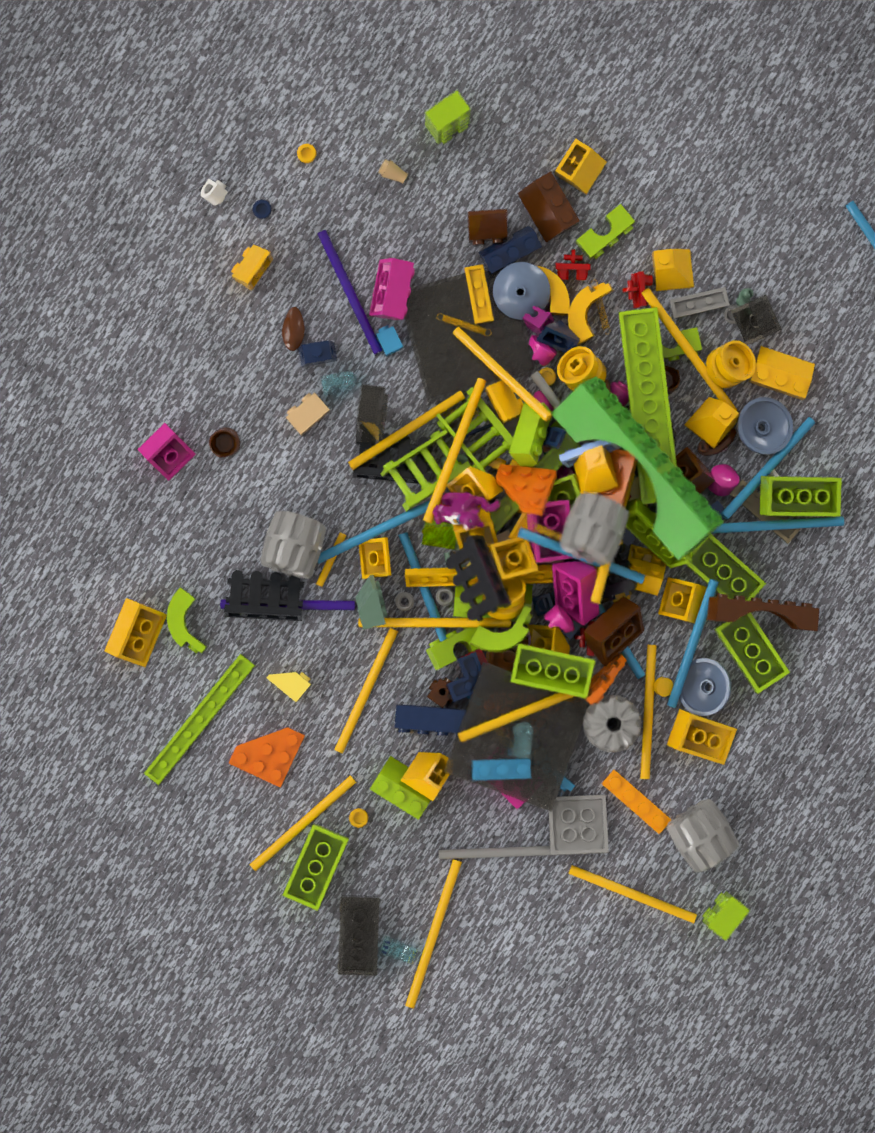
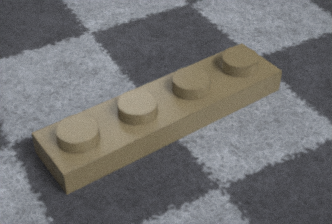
M742 479L730 495L735 498L747 483ZM756 490L742 504L760 521L788 520L786 516L761 515L760 494ZM801 529L772 531L789 544Z

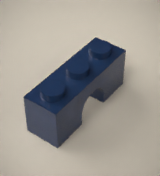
M527 226L513 233V238L510 241L501 245L493 244L479 251L478 253L485 268L492 274L541 248L542 245L534 229Z

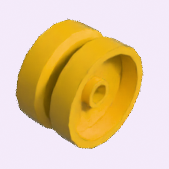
M732 340L711 351L707 356V373L716 385L721 388H732L751 378L755 373V356L745 343Z
M578 346L571 348L561 357L557 366V374L560 380L572 392L585 381L594 377L605 381L607 376L604 363L587 347Z
M521 576L502 581L511 605L507 608H497L498 611L495 613L490 611L487 613L488 615L498 620H510L520 615L524 608L526 583Z

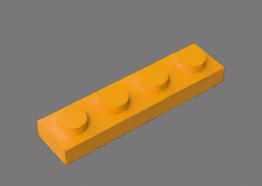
M614 769L601 783L658 834L671 821L665 813Z

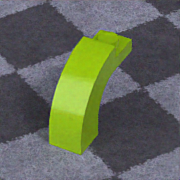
M180 587L168 606L167 624L169 631L180 647H184L188 642V648L196 654L198 651L203 653L207 646L190 634L185 624L186 613L196 599Z
M524 606L514 626L502 633L491 632L479 625L470 644L488 652H503L514 648L529 633V629L523 626L530 623L533 617L530 614L532 609Z

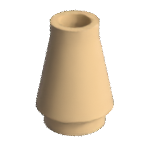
M386 159L378 171L382 175L381 177L395 180L402 184L408 175L393 161Z

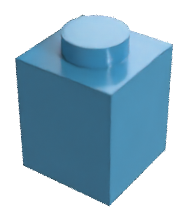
M387 325L378 330L379 333L376 336L386 356L403 349L394 326L389 327Z

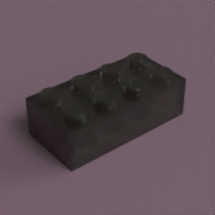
M362 384L356 419V442L375 445L379 440H383L388 412V394H385V387Z
M341 895L338 975L377 976L380 896Z

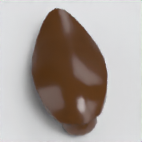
M292 307L283 322L282 336L286 348L290 351H295L302 343L305 328L300 310L297 307Z
M732 428L715 448L701 440L697 446L698 452L704 456H712L722 452L736 438V430Z

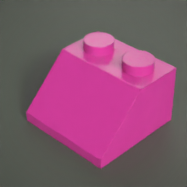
M166 423L137 449L168 481L196 455Z

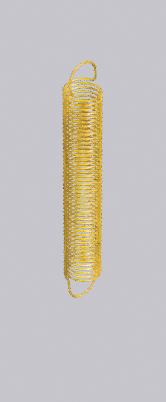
M599 299L597 300L598 314H599ZM603 302L601 303V325H602V329H603V308H604V311H605V307H604ZM605 316V328H604V329H606V326H607V321H608L607 316Z
M443 314V318H450L442 319L443 321H453L445 323L466 325L457 326L461 328L478 329L469 330L473 332H486V329H481L484 327L468 325L472 323L459 321L460 319L451 318Z
M539 524L535 525L537 527L532 529L534 531L538 529L536 531L541 534L545 532L543 534L548 537L552 535L550 536L551 538H559L557 539L558 541L562 537L561 533L557 534L558 532L550 531L551 529L543 528L544 526H539Z

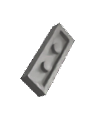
M726 287L669 300L673 319L730 306Z

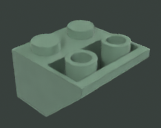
M370 575L356 595L363 630L385 625L384 617L388 616L379 580L375 581L374 575Z

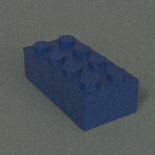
M397 704L395 728H398V732L410 733L411 729L418 730L417 734L429 735V731H436L437 735L440 736L456 733V737H458V733L472 728L474 711Z

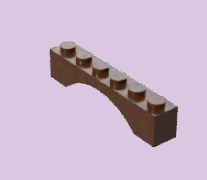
M717 594V597H709L707 620L735 622L748 613L766 611L778 616L791 629L818 631L820 608H813V604L801 603V606H796V602L784 601V604H779V600L768 599L766 603L762 602L763 598L751 597V601L745 600V596L734 595V599H729L727 594Z

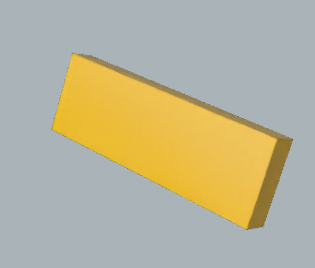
M484 265L465 267L475 325L494 321Z

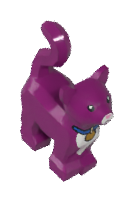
M448 492L441 498L443 505H436L433 514L436 524H441L442 522H449L453 525L461 524L466 530L484 527L478 516L479 509H476V507L481 505L483 510L494 512L499 509L500 501L496 500L493 504L489 505L487 499L474 496L468 492Z

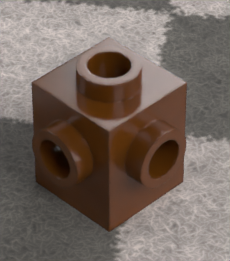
M446 677L444 680L441 678L438 681L434 679L428 688L431 692L427 697L442 708L447 702L451 704L453 700L446 684L452 681ZM445 688L446 694L441 695L439 689Z

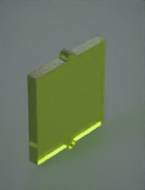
M434 519L432 524L425 522L422 529L423 545L455 550L456 536L453 524L449 522L436 524Z

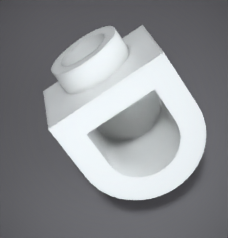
M208 179L201 190V196L212 205H218L224 201L228 191L225 190L226 185L219 180L213 182Z

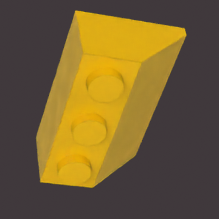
M760 346L756 358L755 373L749 379V382L804 400L812 381L815 364Z
M126 598L104 651L117 658L146 668L167 614Z

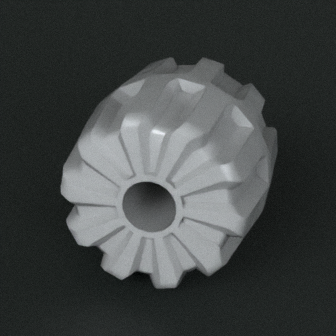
M591 493L580 494L564 526L560 540L562 549L567 553H571L577 559H586L591 564L593 562L599 565L610 564L622 541L629 517L628 511L621 504L607 497Z
M277 511L265 536L260 558L261 564L275 572H284L287 576L293 575L300 579H309L321 554L326 527L319 521L307 516L288 511Z
M606 695L601 701L596 704L593 703L587 708L583 728L586 737L596 748L605 752H619L629 748L638 738L641 730V717L635 705L627 698L619 695ZM611 717L616 720L614 728L606 726L607 720Z
M711 799L699 801L695 806L688 807L686 812L676 815V818L671 820L667 826V831L676 848L695 872H702L714 867L728 858L739 847V842L729 822Z

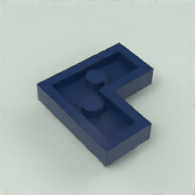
M476 652L457 659L464 677L446 684L453 702L490 688Z

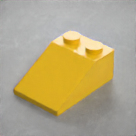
M254 244L251 248H246L242 255L244 259L240 264L237 262L231 271L233 273L232 278L251 291L273 261L268 250Z
M679 709L667 745L676 750L724 765L737 729Z

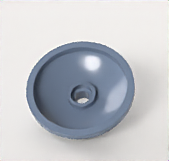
M528 262L512 263L503 268L494 281V301L500 311L510 318L523 320L525 313L535 317L538 315V312L534 311L532 307L536 306L544 310L550 298L549 280L546 274L534 264ZM519 288L524 290L523 295H518L517 290Z
M760 397L748 402L742 408L737 419V430L741 441L748 449L758 454L769 455L782 450L789 443L793 433V421L789 411L782 403L772 398ZM759 425L764 427L763 431L759 430Z
M699 658L693 660L679 697L682 705L689 712L699 716L713 715L722 710L731 695V680L727 670L713 659ZM709 684L712 686L711 690L707 688Z

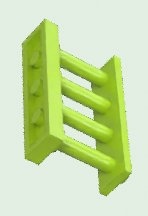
M473 387L466 391L469 396L467 402L445 419L439 413L436 415L439 420L437 422L438 426L442 431L446 429L453 439L456 434L449 425L464 414ZM480 397L477 408L481 412L478 413L479 416L471 421L467 434L482 422L487 421L492 425L490 427L491 430L468 448L463 443L461 449L473 462V468L486 472L485 467L507 450L510 451L513 437ZM500 435L504 440L502 445L481 462H478L472 454L493 437Z
M446 429L442 432L436 431L430 436L431 439L396 462L391 460L383 466L382 477L390 473L406 496V501L402 505L406 512L433 495L442 470L427 448L437 443L447 458L450 449L443 440L448 433ZM421 453L436 474L437 481L433 484L427 482L411 458ZM456 459L448 483L470 467V463L467 461L462 464ZM406 463L421 485L420 489L422 491L415 494V492L410 490L396 469L400 465Z

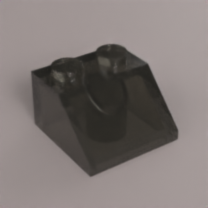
M762 294L731 310L746 345L782 330L766 294Z

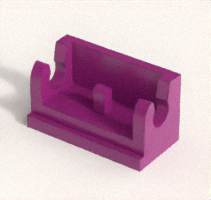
M533 306L532 308L538 312V316L532 317L525 313L523 320L527 328L539 336L547 324L554 323L555 321L549 311L545 312L539 307Z

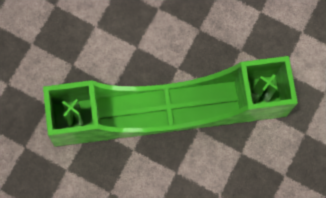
M594 377L581 383L551 413L576 443L583 440L608 441L621 446L640 461L649 474L656 492L657 517L653 532L678 560L695 550L724 523L720 514L708 505L707 499L695 490L694 484L682 475L683 473L680 468L674 466L669 456L657 446L656 441L646 434L643 426L633 419L631 412L619 403L618 397L606 388L603 380Z

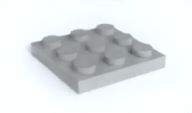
M606 795L548 797L551 855L609 853Z

